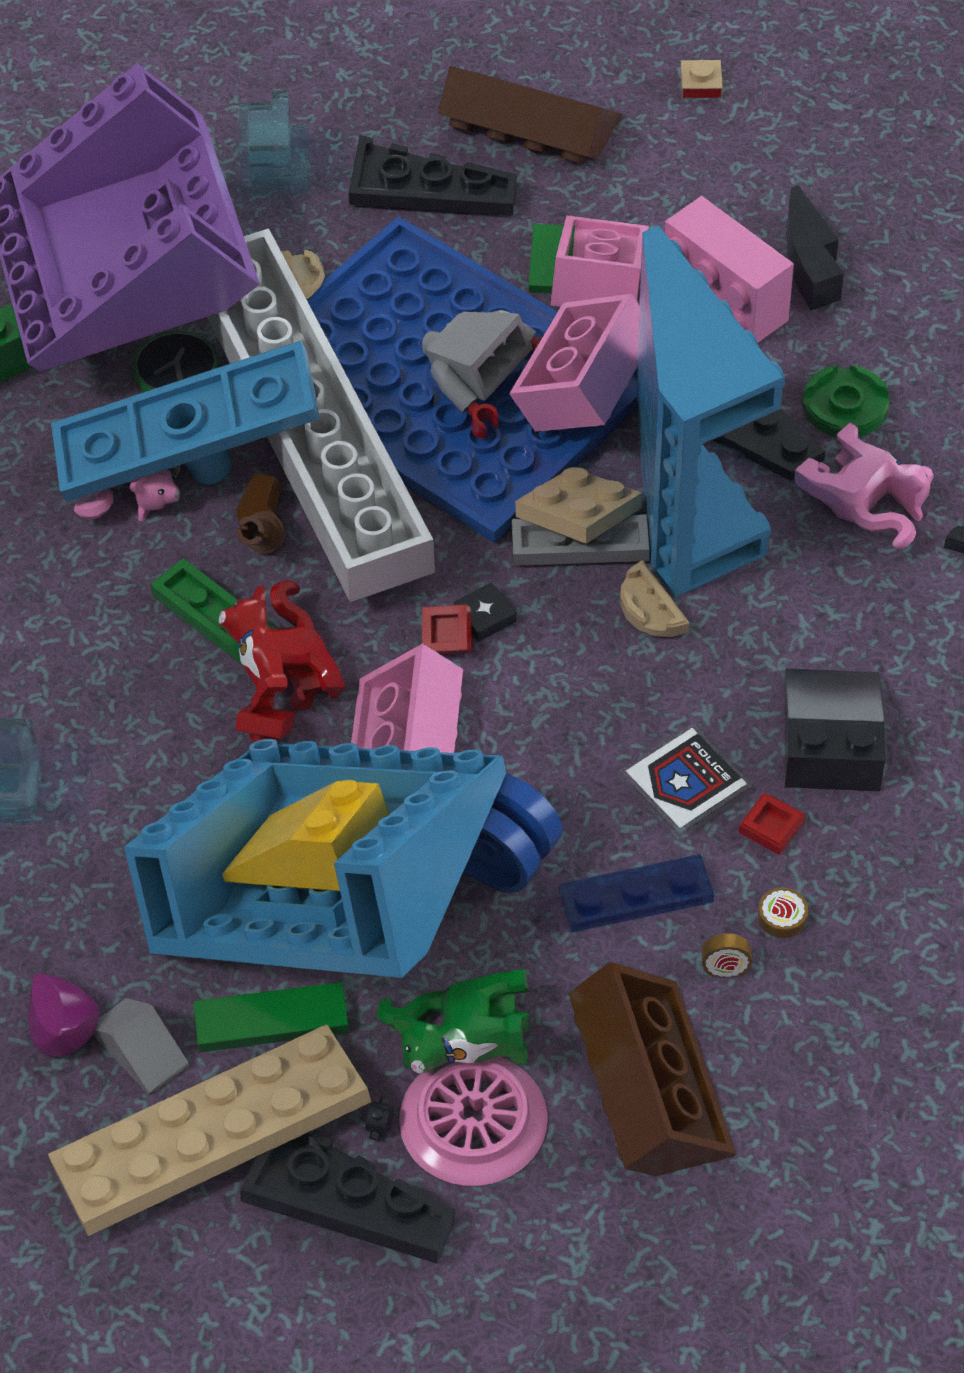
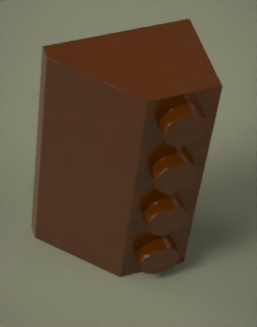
M450 66L437 114L450 117L448 123L450 126L472 131L473 124L487 128L485 136L509 142L510 135L525 139L523 147L545 153L549 145L562 149V158L584 164L586 156L592 158L599 157L622 113Z
M609 962L568 993L575 1013L574 1021L581 1032L587 1050L588 1064L595 1075L603 1100L602 1107L609 1118L617 1143V1154L626 1170L659 1176L737 1155L676 981Z

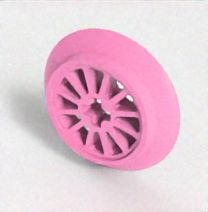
M502 1057L474 1064L447 1062L431 1073H420L406 1091L399 1115L401 1137L407 1151L416 1163L436 1178L463 1186L493 1184L518 1173L538 1153L543 1144L548 1124L546 1102L536 1082L521 1067ZM475 1079L472 1091L467 1090L463 1080ZM482 1082H492V1084L482 1093ZM454 1084L460 1095H457L447 1087ZM502 1090L507 1092V1094L496 1097ZM440 1098L446 1103L434 1102V1100ZM469 1106L474 1111L483 1108L482 1120L477 1122L473 1117L464 1120V1108ZM512 1106L517 1108V1111L505 1110ZM430 1117H441L435 1121H430L429 1119ZM501 1125H510L513 1126V1128L511 1130H507ZM451 1130L444 1138L438 1135ZM487 1133L492 1134L500 1141L496 1144L491 1143ZM462 1136H466L463 1148L454 1146ZM478 1137L484 1148L472 1149L473 1138Z

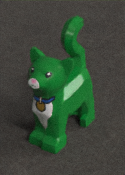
M525 969L494 973L477 979H468L454 983L446 990L421 994L402 1008H394V1003L390 997L379 1001L376 1011L378 1019L384 1025L396 1028L399 1031L402 1039V1063L404 1067L411 1068L416 1073H431L447 1062L474 1064L509 1056L515 1064H527L529 1049L528 1044L524 1043L523 1033L530 1031L531 1017L530 1013L517 1010L515 1000L516 993L528 992ZM436 1011L444 1014L443 1024L439 1026L420 1021L430 1012Z

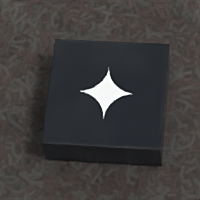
M492 582L453 602V605H468L471 608V634L478 642L517 622L516 611Z

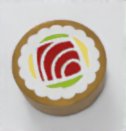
M775 888L763 895L759 903L758 921L765 932L774 937L789 938L799 934L804 929L807 922L808 905L805 898L799 892L790 888Z
M731 933L718 934L705 941L701 948L702 966L704 971L710 976L739 977L745 974L752 966L751 946L742 936Z

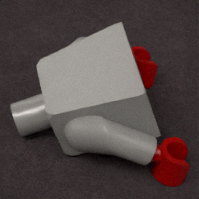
M505 310L462 312L441 332L429 331L426 333L422 341L423 353L428 356L432 365L430 370L431 376L441 391L462 413L467 410L472 416V432L480 439L487 438V428L481 421H488L497 429L499 417L498 411L494 406L489 404L479 405L476 401L478 399L486 400L531 350L535 351L543 338L534 336L536 331L522 322L519 314L509 313Z

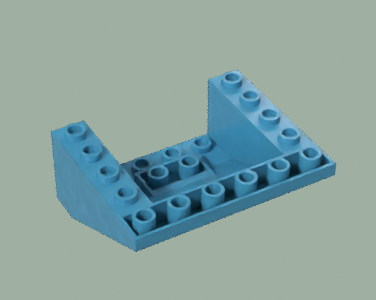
M655 226L642 232L636 420L645 512L648 524L650 563L652 569L675 598L767 555L768 538L771 535L768 520L763 513L756 512L747 501L741 485L736 481L732 482L723 471L718 456L714 452H708L703 444L780 410L785 377L778 363L773 360L770 361L759 348L754 334L750 330H744L734 318L729 304L724 299L720 300L710 289L705 275L699 269L695 270L687 261L678 242L670 240L659 226Z
M263 739L252 743L247 752L238 759L226 763L220 773L211 780L199 784L193 794L184 801L172 805L166 815L155 823L145 826L141 830L140 835L124 846L149 952L151 954L402 978L430 949L506 775L503 756L483 755L480 750L446 753L440 752L438 748L434 747L408 751L399 750L394 745L370 749L358 748L354 743H344L334 747L317 746V743L314 741H303L296 744H277V741L274 739ZM354 780L364 783H379L389 816L382 818L374 829L362 839L355 841L352 844V848L334 862L340 891L224 881L222 876L224 870L271 814L336 781Z

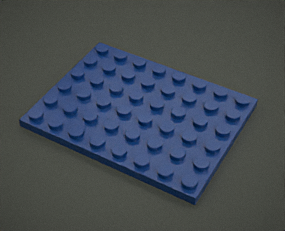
M399 216L323 280L321 287L311 297L306 299L404 485L493 543H496L512 527V519H520L516 517V500L533 491L537 486L543 485L561 474L564 470L577 466L636 409L637 368L605 425L535 432L509 394L534 353L531 350L486 400L478 399L476 401L479 405L489 404L494 406L498 411L499 417L497 429L490 422L481 421L487 428V438L480 439L476 437L471 429L472 416L467 410L462 413L441 391L431 376L430 370L432 365L428 356L422 350L424 336L429 331L441 332L462 312L505 310L509 313L519 314L522 322L536 331L534 336L541 338L558 311Z

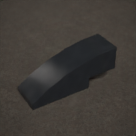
M800 186L791 187L786 231L788 259L794 263L793 277L798 290L812 311L841 300L844 272L836 263L839 239Z

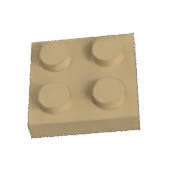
M571 467L516 500V517L587 544L642 509V492L625 487L618 481L606 480L589 474L585 469Z

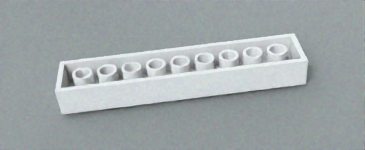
M269 228L244 236L260 285L228 310L208 316L207 318L230 364L298 341H302L306 348L320 419L267 436L349 601L353 602L435 573L433 538Z

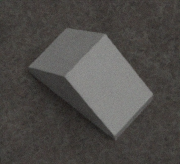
M125 998L99 1018L96 1030L92 1034L149 1096L189 1066L187 1059L151 1004Z

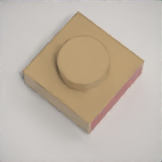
M681 60L682 98H722L721 60Z

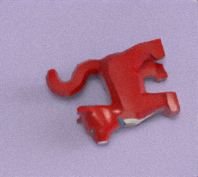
M284 580L278 582L270 590L271 606L278 616L295 626L293 628L270 629L267 626L264 585H259L255 589L252 598L237 600L230 608L222 610L219 615V624L238 643L241 664L255 684L256 692L251 698L253 709L271 710L274 707L276 692L284 691L287 688V679H289L294 689V693L289 699L293 710L310 709L313 703V696L319 690L328 692L330 699H337L346 688L337 664L328 653L322 637L314 630L313 622L308 613L290 602L287 596L296 595L300 592L299 585L294 581Z

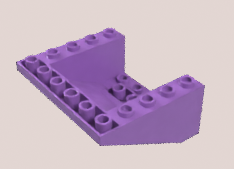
M138 63L124 74L117 76L111 85L93 100L86 102L76 114L61 126L56 127L46 139L31 151L23 154L17 163L0 176V259L27 363L38 371L50 369L226 311L260 285L203 115Z

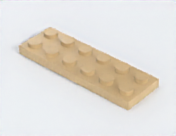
M326 1024L49 1153L48 1156L87 1236H90L370 1103L371 1098L367 1086Z

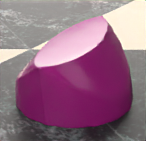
M36 973L32 982L28 1006V1024L31 1039L39 1052L49 1057H62L75 1052L90 1039L96 1030L100 1017L98 1004L92 996L77 985L53 975Z

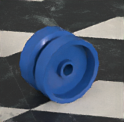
M506 773L463 872L497 891L504 893L520 892L527 886L539 869V861L551 852L562 836V823L556 810L542 794L528 783Z

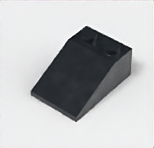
M786 668L785 788L880 791L885 765V729L879 672Z

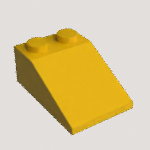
M354 780L336 781L271 814L222 873L224 881L340 891L334 862L352 848V844L355 841L362 839L374 829L382 818L389 816L379 783H364Z

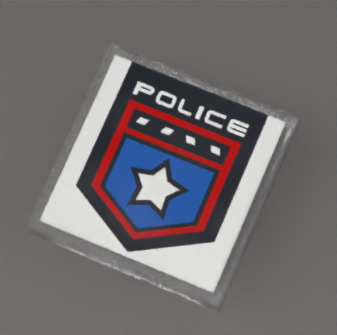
M691 723L619 770V780L678 842L753 794V784L694 723Z

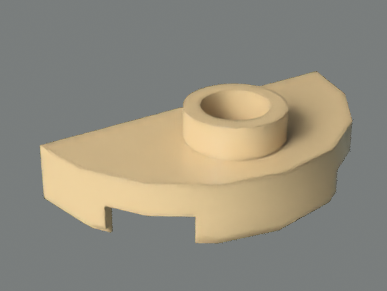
M288 250L282 251L281 253L305 298L308 299L321 287L325 278L324 268L319 257L309 250H304V255L294 256Z
M641 560L627 571L626 579L621 585L620 606L625 618L638 630L653 636L674 637L689 633V621L644 561Z

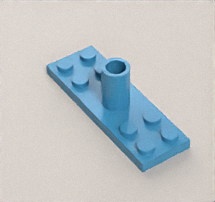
M302 341L51 423L60 493L66 502L182 464L186 466L196 482L202 485H212L223 480L232 468V457L227 449L319 420L320 416L308 354Z

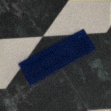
M701 854L559 884V893L571 933L705 905L714 901L713 889Z

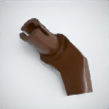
M263 474L252 475L237 507V518L240 528H236V534L240 542L261 554L271 553L278 549L286 536L284 521L278 513L282 484L275 477Z

